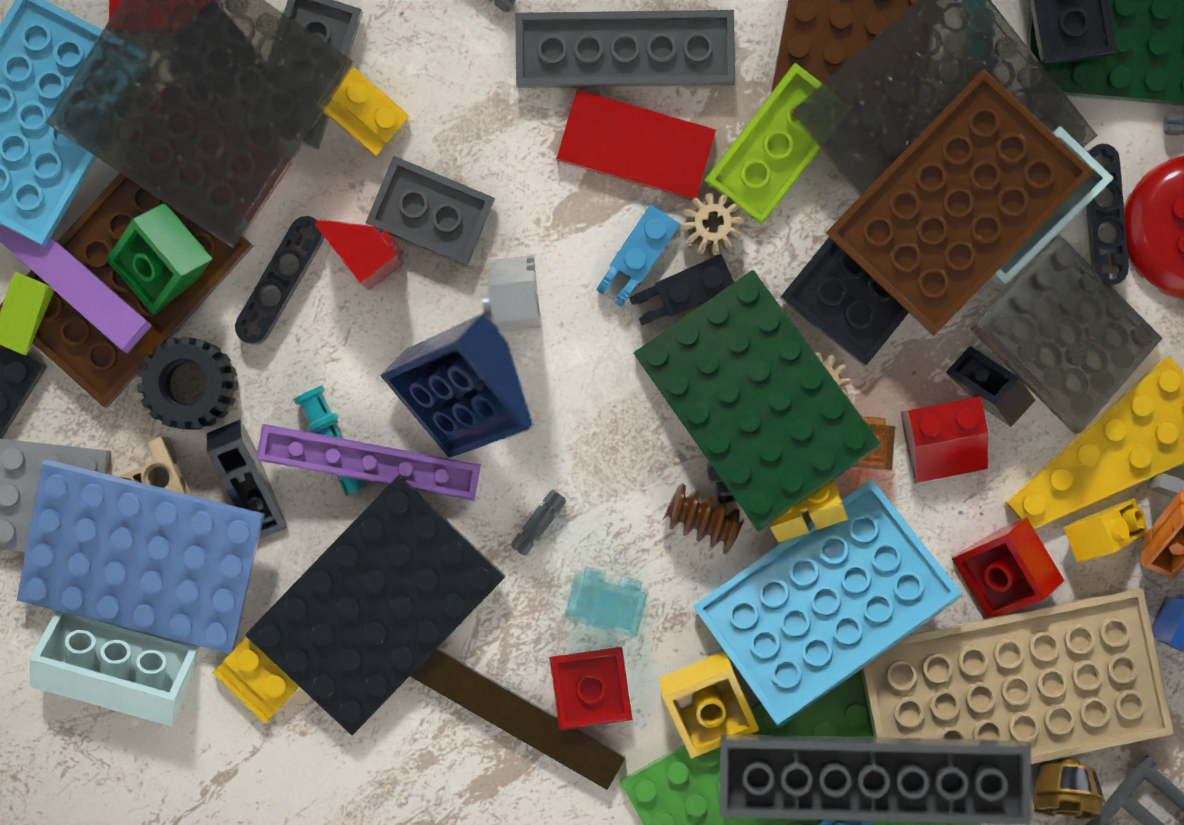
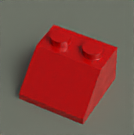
M321 219L315 223V226L356 279L368 290L372 289L403 265L398 257L403 251L386 230L380 234L373 226Z
M981 396L901 412L915 483L988 469V428Z
M1027 517L995 531L951 558L987 619L1003 616L1044 600L1065 581Z

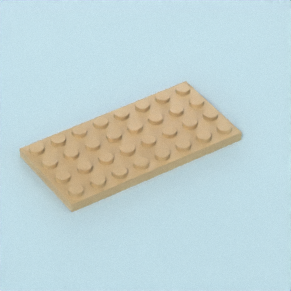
M1143 588L910 634L861 669L874 737L1026 741L1031 746V764L1174 734Z

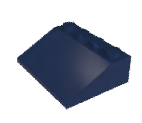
M484 313L407 348L380 375L448 458L527 431L533 426L508 342L500 334L496 324L489 320Z

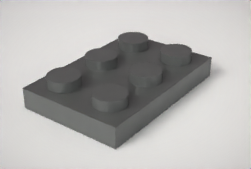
M393 156L365 223L381 231L386 230L395 237L468 266L494 205L495 198Z

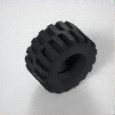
M182 336L181 339L174 337L167 339L166 344H157L153 347L154 354L152 356H145L143 362L146 363L145 369H139L137 376L142 377V384L137 385L138 393H143L144 399L140 401L144 408L150 409L149 415L152 418L162 421V424L168 427L199 430L202 427H210L216 424L218 418H224L229 413L226 409L229 405H234L236 398H233L234 390L238 391V383L234 382V376L237 375L235 367H231L229 363L231 359L227 354L222 353L219 347L201 339ZM194 362L200 365L205 372L207 379L206 390L201 399L193 405H181L174 399L171 393V377L174 371L182 364Z

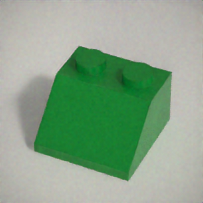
M163 203L134 218L106 260L148 310L155 315L193 284L212 261V258L182 224L181 220Z

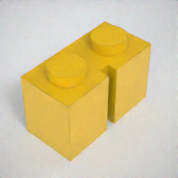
M835 480L769 524L778 543L810 533L802 512L808 511L817 530L849 520Z

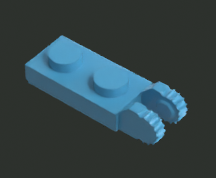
M650 204L610 263L611 268L596 290L603 295L609 290L614 278L620 272L630 279L625 288H622L616 297L615 303L622 307L637 284L641 285L681 224Z

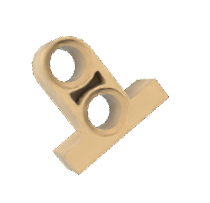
M159 437L147 442L155 460L154 462L119 476L120 478L159 487L155 482V474L163 467L170 476L169 483L164 489L194 496L169 437Z

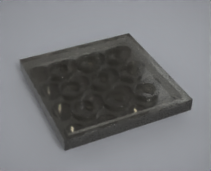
M1058 235L1046 246L970 328L1075 435L1084 431L1163 339L1111 285L1102 282L1095 269L1061 235Z

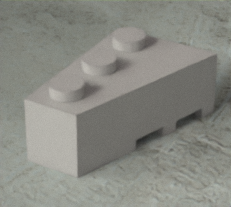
M534 255L491 260L488 283L489 294L482 295L484 314L496 324L499 331L541 327Z

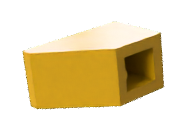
M1135 498L1082 517L1063 528L1076 562L1115 553L1148 531L1145 515L1138 507Z

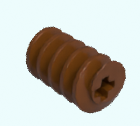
M681 483L677 487L662 521L667 516L670 517L669 529L671 530L680 522L683 523L684 536H687L693 529H696L697 542H700L706 535H709V547L712 549L720 541L724 542L723 554L726 555L733 547L745 518L739 521L740 510L734 508L726 515V504L724 502L719 503L712 509L713 498L709 495L699 503V491L696 489L686 497V485Z

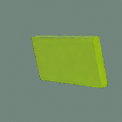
M794 63L704 181L722 195L727 196V199L734 204L736 203L741 210L762 225L853 107L798 64Z

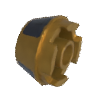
M1059 759L1057 763L1042 765L1031 790L1034 813L1054 818L1055 814L1074 816V819L1099 818L1102 803L1106 802L1095 769L1080 765L1079 761L1071 759Z

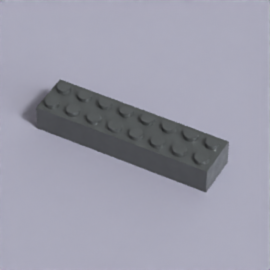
M722 734L720 739V817L1031 825V746L1026 741Z

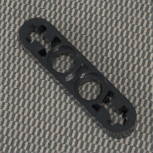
M1102 143L1095 145L1087 152L1093 158L1097 157L1099 152H1102L1103 158H1109L1110 163L1104 166V169L1114 179L1105 188H1108L1113 193L1114 198L1109 207H1102L1098 205L1094 197L1086 205L1093 278L1103 286H1113L1121 283L1127 277L1129 261L1120 157L1118 151L1113 146ZM1108 223L1116 229V238L1112 243H1104L1100 240L1098 228L1101 224ZM1117 247L1118 253L1110 254L1111 264L1118 266L1119 272L1113 274L1112 279H1110L1108 273L1102 272V266L1108 264V253L1100 255L1099 249L1110 250Z
M310 216L297 218L284 236L236 320L235 332L243 342L252 345L260 344L268 338L325 238L315 226L317 222L315 218ZM310 224H313L312 231L316 234L314 240L308 238L305 240L301 248L308 251V253L304 257L299 251L288 246L291 242L298 246L302 240V235L298 232L301 227L308 228ZM286 255H294L299 261L298 270L291 275L283 274L279 268L280 260ZM275 286L279 289L281 298L276 305L268 307L263 304L261 294L265 288ZM256 304L261 310L272 313L269 320L262 315L257 324L262 329L259 335L253 333L248 338L246 336L248 329L244 327L246 321L254 322L259 313L252 311Z

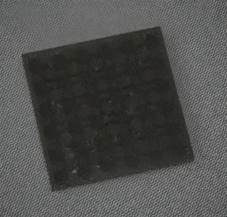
M121 0L46 123L230 247L236 248L356 62L265 0Z
M917 0L790 110V113L859 196L884 173L983 69L1052 133L1061 126L1082 148L1098 136L991 0Z

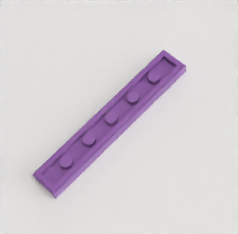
M0 224V242L122 351L128 353L152 326L52 237H50L46 246L43 247Z
M262 424L256 455L257 461L387 485L400 474L416 490L468 500H475L481 464L268 424Z

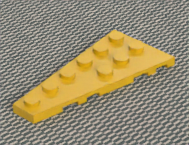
M1170 356L1162 358L1004 503L1020 520L1027 517L1035 529L1183 464L1184 371Z

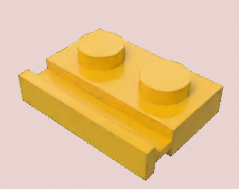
M355 67L350 70L318 108L374 157L379 154L381 149L410 117Z
M247 637L212 672L263 723H266L300 688Z

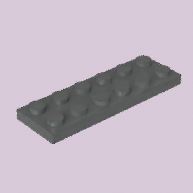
M734 10L515 13L517 88L712 86L735 84Z

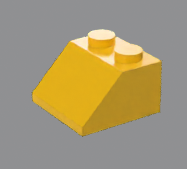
M725 651L658 678L664 702L691 759L720 747L722 734L749 735L759 731L743 687Z

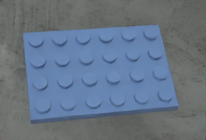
M47 459L42 463L17 601L230 654L236 646L264 514Z

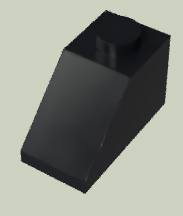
M969 346L946 371L947 375L972 398L981 396L983 408L1010 427L1036 401L1020 377L972 346Z

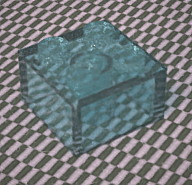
M586 565L584 571L576 570L564 618L637 637L649 594L646 588H642V581L620 575L619 581L606 578L607 573L605 570Z

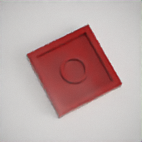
M622 647L549 657L559 731L633 720Z

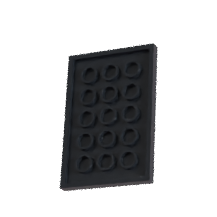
M399 474L253 625L245 636L353 736L495 589L506 575Z

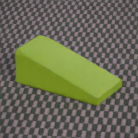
M14 272L0 312V345L27 356L55 291L45 283Z

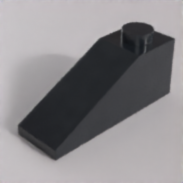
M241 419L208 432L207 454L235 507L264 514L259 539L287 528V523L262 462L256 460L257 450Z

